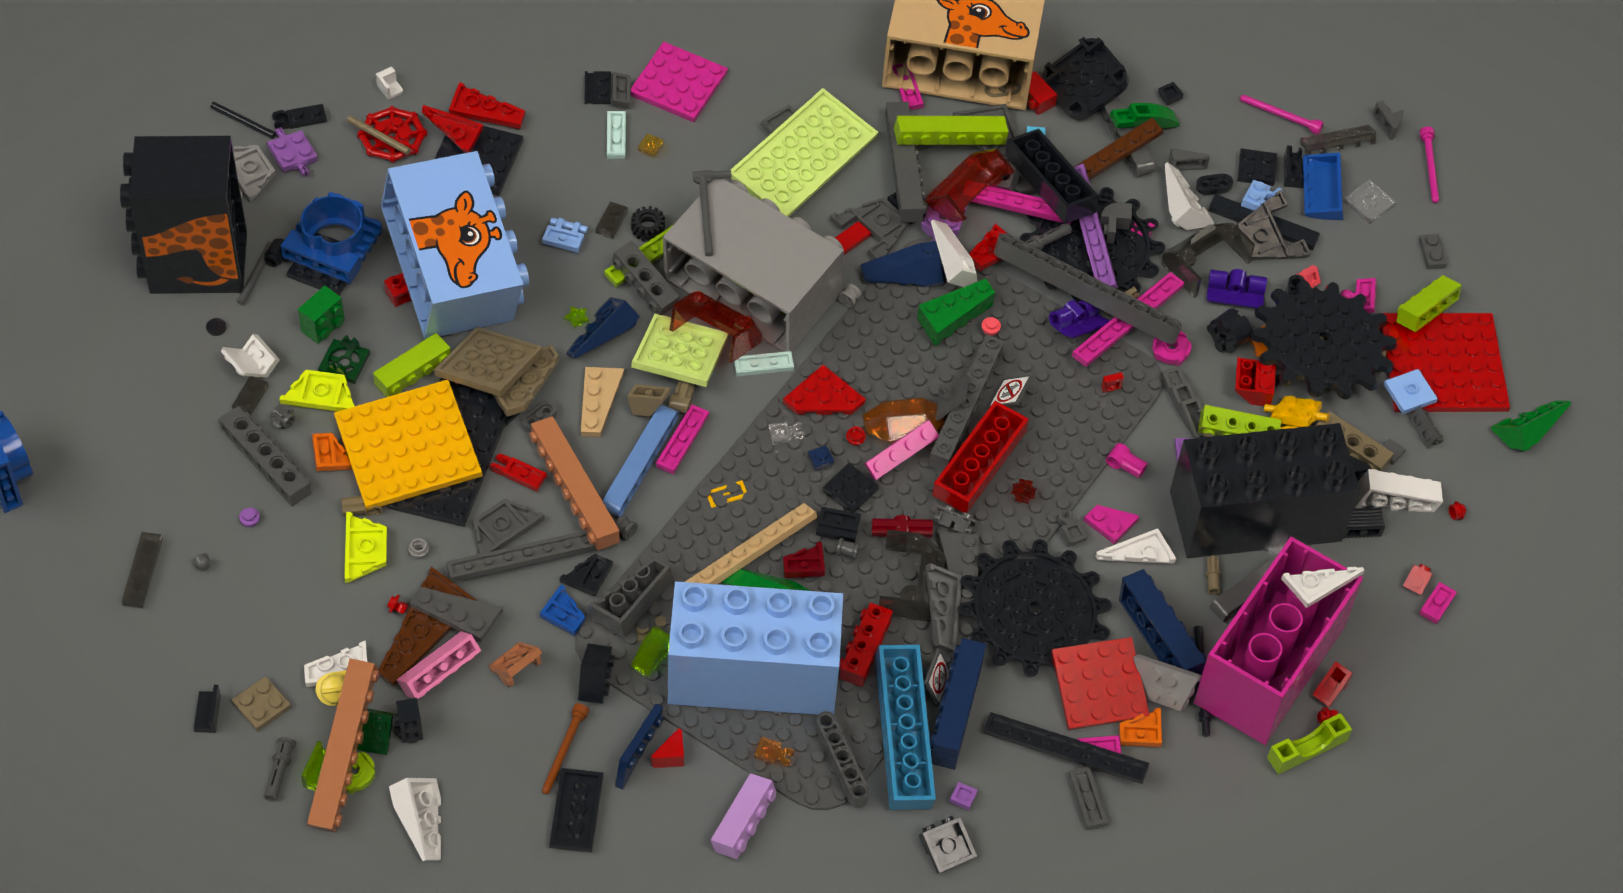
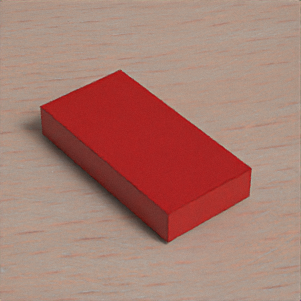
M858 221L836 236L835 239L842 245L845 255L871 237V232Z

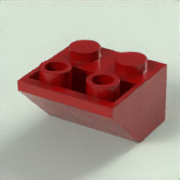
M1237 357L1235 392L1251 405H1271L1274 396L1276 364L1266 366L1261 364L1259 360Z

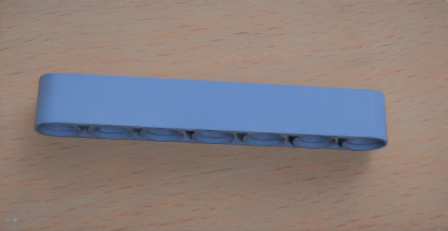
M662 404L656 409L603 499V503L610 514L617 517L622 516L675 426L679 411Z

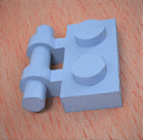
M1253 180L1242 200L1241 206L1254 211L1263 205L1266 201L1265 199H1270L1276 192L1282 189L1277 188L1272 192L1270 191L1271 186Z
M560 217L559 219L551 218L550 225L547 226L542 238V244L579 253L584 240L583 233L587 234L588 226H584L580 222H568Z

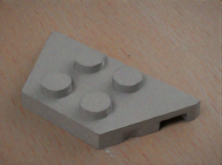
M258 145L234 146L233 152L239 186L251 202L276 175L275 169Z
M1140 654L1134 656V662L1141 675L1147 700L1179 711L1185 709L1189 703V698L1195 692L1194 687L1201 680L1202 675Z

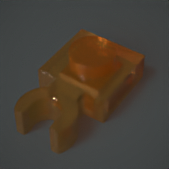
M761 737L754 758L771 764H775V761L779 760L782 765L790 766L791 760L786 759L784 756L789 755L793 757L794 750L791 748L781 749L782 743Z

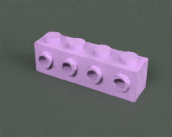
M750 773L711 838V843L716 853L738 859L741 852L745 851L749 838L755 834L759 821L765 817L769 804L775 800L776 790L772 780Z

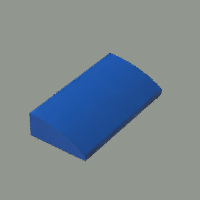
M1340 152L1303 155L1305 216L1323 220H1343Z

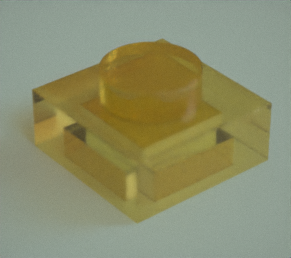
M647 133L639 144L638 151L655 157L664 145V140Z

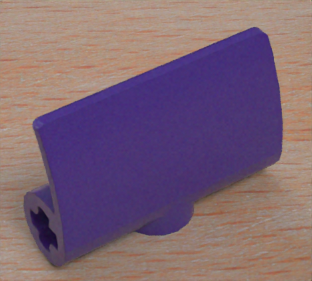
M1210 269L1207 301L1250 308L1264 306L1267 277L1247 276V273L1241 269H1233L1230 273Z
M1070 300L1063 308L1049 314L1050 324L1057 331L1070 338H1076L1102 328L1111 320L1098 315L1100 309L1083 300L1078 303L1075 300Z

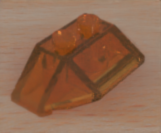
M923 397L884 401L863 414L866 433L872 434L888 443L896 442L927 420L931 422L936 431L944 424L943 417L938 421L936 420L937 404Z

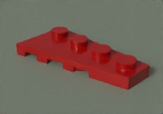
M461 82L457 86L449 107V113L456 116L521 129L525 118V110L507 102L501 103L491 95L485 96L475 88L469 89L465 87V84Z

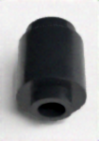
M274 239L265 252L264 261L269 266L277 267L283 262L281 244L284 239Z

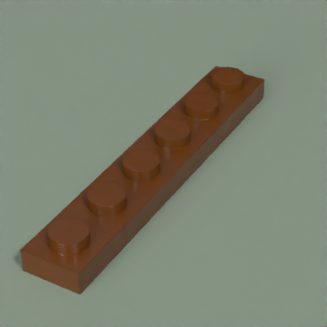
M1151 118L1078 165L1084 164L1088 178L1091 180L1161 136L1163 130Z

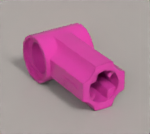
M1117 443L1106 457V462L1110 467L1114 469L1122 468L1137 478H1141L1148 466L1147 462L1131 454L1130 449L1122 443Z

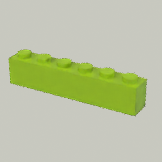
M897 116L894 125L897 145H1005L1009 132L1005 116Z

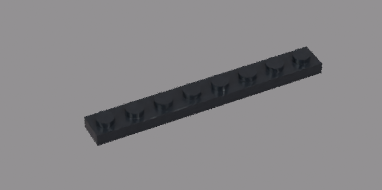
M990 712L984 727V734L1142 785L1149 768L1148 762Z

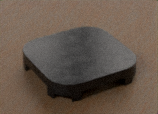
M1085 37L1079 39V45L1053 64L1048 62L1044 66L1045 70L1042 74V79L1057 94L1056 102L1073 119L1080 120L1092 116L1122 94L1129 84V76L1123 64L1117 60L1099 37L1097 39H1086Z

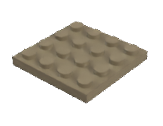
M476 327L434 369V373L437 377L502 397L543 354V347Z

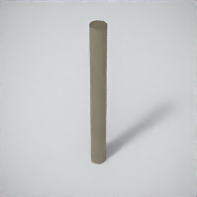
M351 115L347 117V122L400 152L409 155L411 152L409 147Z

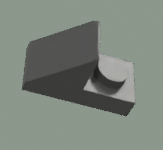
M1382 100L1376 102L1373 115L1389 139L1393 140L1404 110L1391 113L1390 108Z

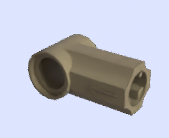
M679 380L675 393L671 395L669 408L686 414L691 406L696 384Z
M362 496L341 498L343 516H346V512H351L353 515L365 514L371 517L374 514L379 516L383 512L382 506H372L370 508L374 509L366 511Z

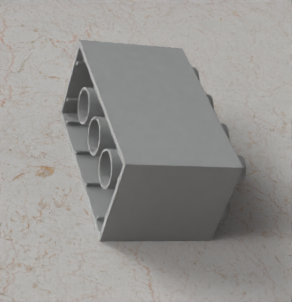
M714 179L707 187L713 255H705L701 197L699 196L663 236L665 280L782 352H792L836 301L839 293L842 291L843 247L834 237L825 236L823 238L811 231V227L805 220L799 217L791 219L782 214L773 201L766 198L759 200L750 195L747 188L737 180L728 182L725 179Z

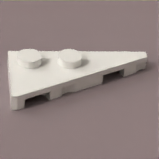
M1158 528L1097 551L1095 555L1097 560L1169 564H1173L1176 561V557Z
M1347 567V570L1341 571L1324 569L1315 572L1303 571L1302 574L1298 575L1284 573L1281 579L1303 605L1308 608L1363 575L1365 570L1363 567Z

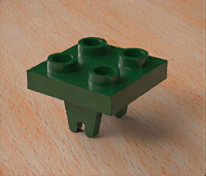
M367 708L369 717L367 723L363 724V741L361 744H358L357 750L387 755L389 752L393 713Z

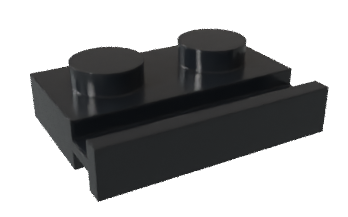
M585 71V104H611V71H593V73Z
M821 507L816 535L838 540L844 538V541L855 543L861 514Z

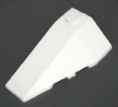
M1166 162L1165 174L1168 206L1172 222L1177 227L1181 226L1185 230L1212 226L1214 222L1209 212L1197 202L1199 198L1189 189L1190 185L1181 172Z

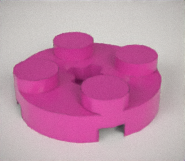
M1180 331L1176 343L1173 344L1176 349H1170L1167 346L1171 344L1154 337L1152 345L1153 356L1156 360L1166 364L1182 365L1183 361L1190 355L1191 342L1186 338L1187 335Z

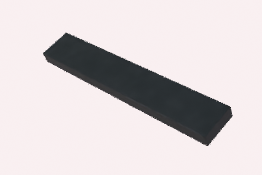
M1217 194L1214 195L1208 209L1209 212L1236 222H1241L1253 212V210L1241 206V203ZM1272 215L1284 240L1295 243L1304 239L1308 248L1314 249L1320 235L1319 232Z

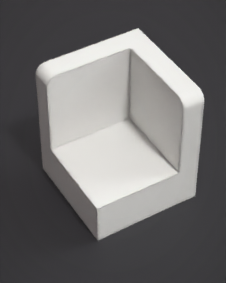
M392 66L376 73L377 86L387 100L403 93L402 87L396 81V72Z

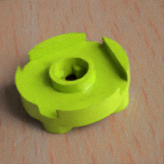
M360 751L361 753L358 752V761L352 767L359 770L357 774L353 775L352 784L347 786L346 792L350 794L367 788L375 779L374 762L367 753Z

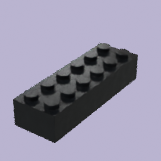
M1039 128L1007 139L1005 155L1007 159L1064 224L1097 212L1099 195Z

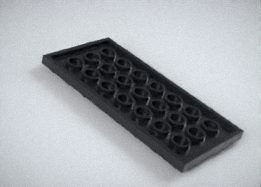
M440 378L439 382L447 379ZM448 380L480 465L482 477L388 504V509L465 527L508 417L493 394Z

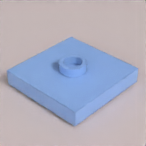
M1419 369L1384 382L1385 388L1402 414L1414 411L1419 406L1422 408L1437 402L1438 398Z

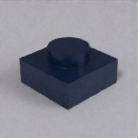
M826 445L808 451V457L815 471L834 465V459Z

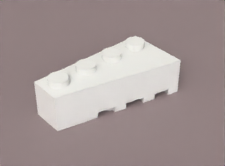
M1368 469L1358 481L1360 492L1354 507L1361 508V506L1371 505L1375 508L1390 507V511L1408 508L1409 511L1435 512L1443 503L1441 482Z

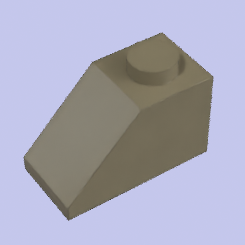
M635 384L627 396L632 415L651 416L667 398L671 388Z

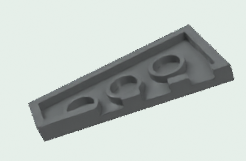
M939 532L938 537L941 542L943 557L946 561V569L962 577L965 575L978 577L979 534ZM961 584L960 604L972 601L974 598L973 594L969 590L964 589Z
M424 587L420 588L410 602L411 607L458 631L472 634L473 638L479 642H482L503 612V607Z

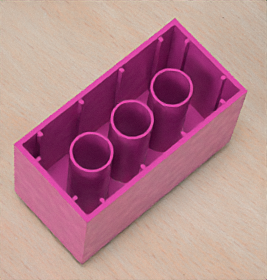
M1290 537L1208 654L1194 704L1266 745L1345 628L1363 577L1359 576L1306 608L1281 579L1284 573L1298 575L1302 574L1303 571L1315 572L1324 569L1341 571L1347 570V568L1297 539Z

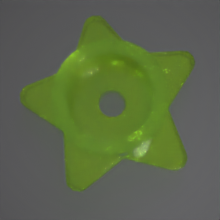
M571 306L570 313L564 316V319L570 321L573 327L589 322V319L585 316L586 308L577 309Z

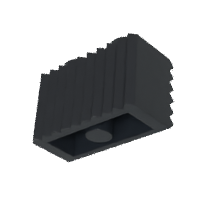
M1371 505L1364 508L1354 507L1343 538L1381 537L1385 529L1381 507L1375 508Z

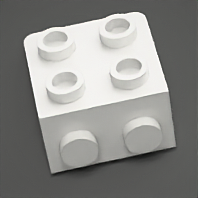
M252 334L243 349L223 347L221 350L225 356L224 358L236 368V372L244 377L268 378L280 361L257 334Z

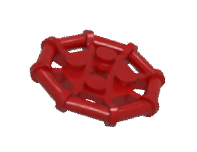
M394 106L373 114L369 113L366 115L364 123L369 126L373 125L376 130L387 136L395 133V137L391 135L389 137L411 149L409 155L400 152L363 130L357 132V138L361 140L369 157L375 156L389 160L391 163H395L396 160L410 155H417L424 138L428 135V131L424 129L416 112H408L394 108ZM390 116L389 119L378 121V119ZM413 123L417 131H412L409 126ZM412 138H416L413 144H409ZM369 140H374L376 145L372 146ZM383 148H384V149H387L388 152H390V153H387V152H384V151H380V150H383Z

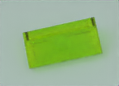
M317 741L301 775L303 787L316 791L326 752L321 741Z

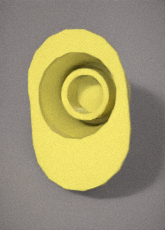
M346 670L327 673L319 678L316 684V694L322 703L329 706L338 705Z

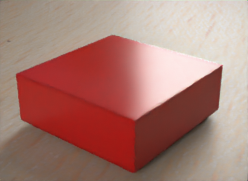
M1122 372L1103 376L1101 385L1103 393L1122 388L1124 380Z

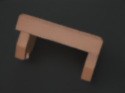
M518 642L491 663L489 668L493 673L498 674L506 686L512 687L514 685L512 677L531 662L537 666L542 663L540 657L542 652L539 647Z

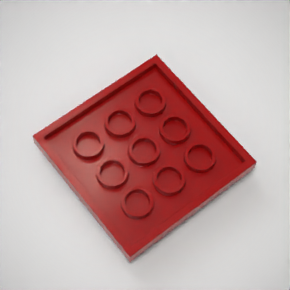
M1132 637L1052 649L1051 655L1068 730L1119 723L1128 719L1132 720L1141 714L1150 716L1141 675L1134 662L1136 653Z

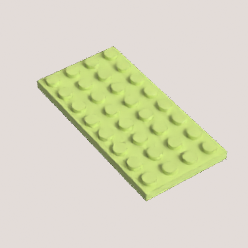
M822 88L731 169V179L741 182L755 198L759 200L766 198L773 201L778 206L780 212L789 217L878 136L879 132Z

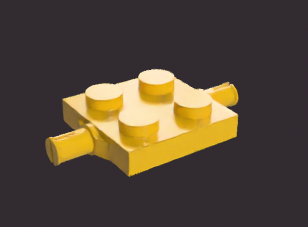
M1284 396L1278 405H1264V412H1271V418L1280 419L1281 424L1307 427L1317 420L1329 421V413H1320L1322 402L1313 399Z

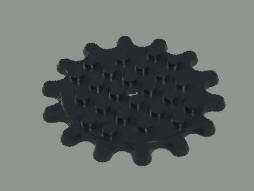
M1109 187L1102 188L1099 193L1097 212L1100 220L1104 208L1110 204L1117 203L1113 197L1114 191ZM1129 199L1125 203L1132 204L1129 230L1116 229L1114 244L1106 243L1118 286L1116 289L1127 291L1134 286L1137 290L1136 293H1139L1141 285L1137 281V277L1141 275L1155 277L1159 273V267L1153 264L1149 257L1162 254L1165 251V244L1161 241H1154L1149 237V233L1158 228V221L1154 218H1139L1136 212L1140 208V202L1136 199ZM1027 215L1028 222L1034 225L1036 230L1032 233L1022 234L1020 240L1025 242L1033 235H1042L1064 223ZM1077 219L1071 222V234L1045 245L1041 251L1094 277L1080 221ZM1149 223H1152V224H1154L1155 226H1154V227H1150L1148 224H1149ZM1044 281L1047 289L1053 290L1056 288V286ZM1071 295L1072 299L1076 302L1082 301L1081 299Z
M1302 280L1296 285L1297 294H1287L1282 289H1275L1271 293V299L1275 302L1276 307L1259 306L1255 309V316L1265 323V327L1252 330L1250 338L1255 342L1264 343L1268 347V350L1259 356V361L1266 366L1272 364L1279 365L1283 369V373L1279 378L1283 385L1288 386L1295 381H1303L1307 384V392L1311 397H1320L1323 389L1332 388L1341 399L1347 400L1351 398V386L1354 384H1359L1369 391L1377 388V380L1372 375L1374 371L1384 373L1393 371V362L1384 357L1382 352L1394 350L1397 347V341L1394 337L1383 335L1379 331L1380 328L1386 326L1387 317L1383 313L1370 314L1366 312L1364 307L1367 304V300L1363 294H1357L1353 298H1345L1339 293V286L1335 282L1329 283L1324 291H1316L1307 281ZM1322 335L1328 338L1329 340L1325 341L1324 339L1320 338V336Z
M1042 539L1035 540L1032 549L1028 552L1021 551L1014 541L1006 540L1002 545L1004 552L1002 558L995 559L987 553H980L977 556V563L983 570L982 575L978 577L965 575L961 579L962 587L969 590L974 598L970 602L960 604L959 613L962 617L972 618L978 623V627L970 634V640L990 643L996 648V652L993 655V662L996 666H1003L1009 660L1014 659L1023 665V673L1028 678L1035 677L1038 674L1040 665H1048L1055 672L1051 655L1052 649L1088 644L1090 639L1102 641L1110 636V630L1098 622L1097 615L1110 611L1112 604L1110 600L1098 598L1092 593L1093 586L1097 585L1100 581L1098 573L1094 571L1079 573L1076 571L1074 564L1077 560V555L1074 551L1067 550L1061 556L1053 557L1048 553V545ZM1030 606H1038L1040 612L1030 611Z

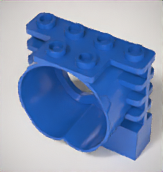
M329 192L328 196L315 197L312 203H309L303 210L301 222L296 224V229L291 230L281 244L282 257L351 284L361 269V262L366 259V254L372 250V245L376 244L377 237L383 233L382 224L377 219L366 217L364 206L359 201L348 199L341 194ZM330 225H342L354 232L348 239L337 243H330L321 236H314L320 229Z
M0 411V506L4 513H7L23 505L17 482L33 475V471L18 434L3 411Z

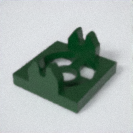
M345 335L341 341L333 339L318 371L345 375L346 381L355 384L370 355V350L360 347L358 340L354 337L350 340L348 335ZM338 350H347L345 355L340 357L333 355ZM353 352L357 354L359 363L352 361L351 356ZM342 359H348L350 361L349 365L343 366L342 364H339V362Z

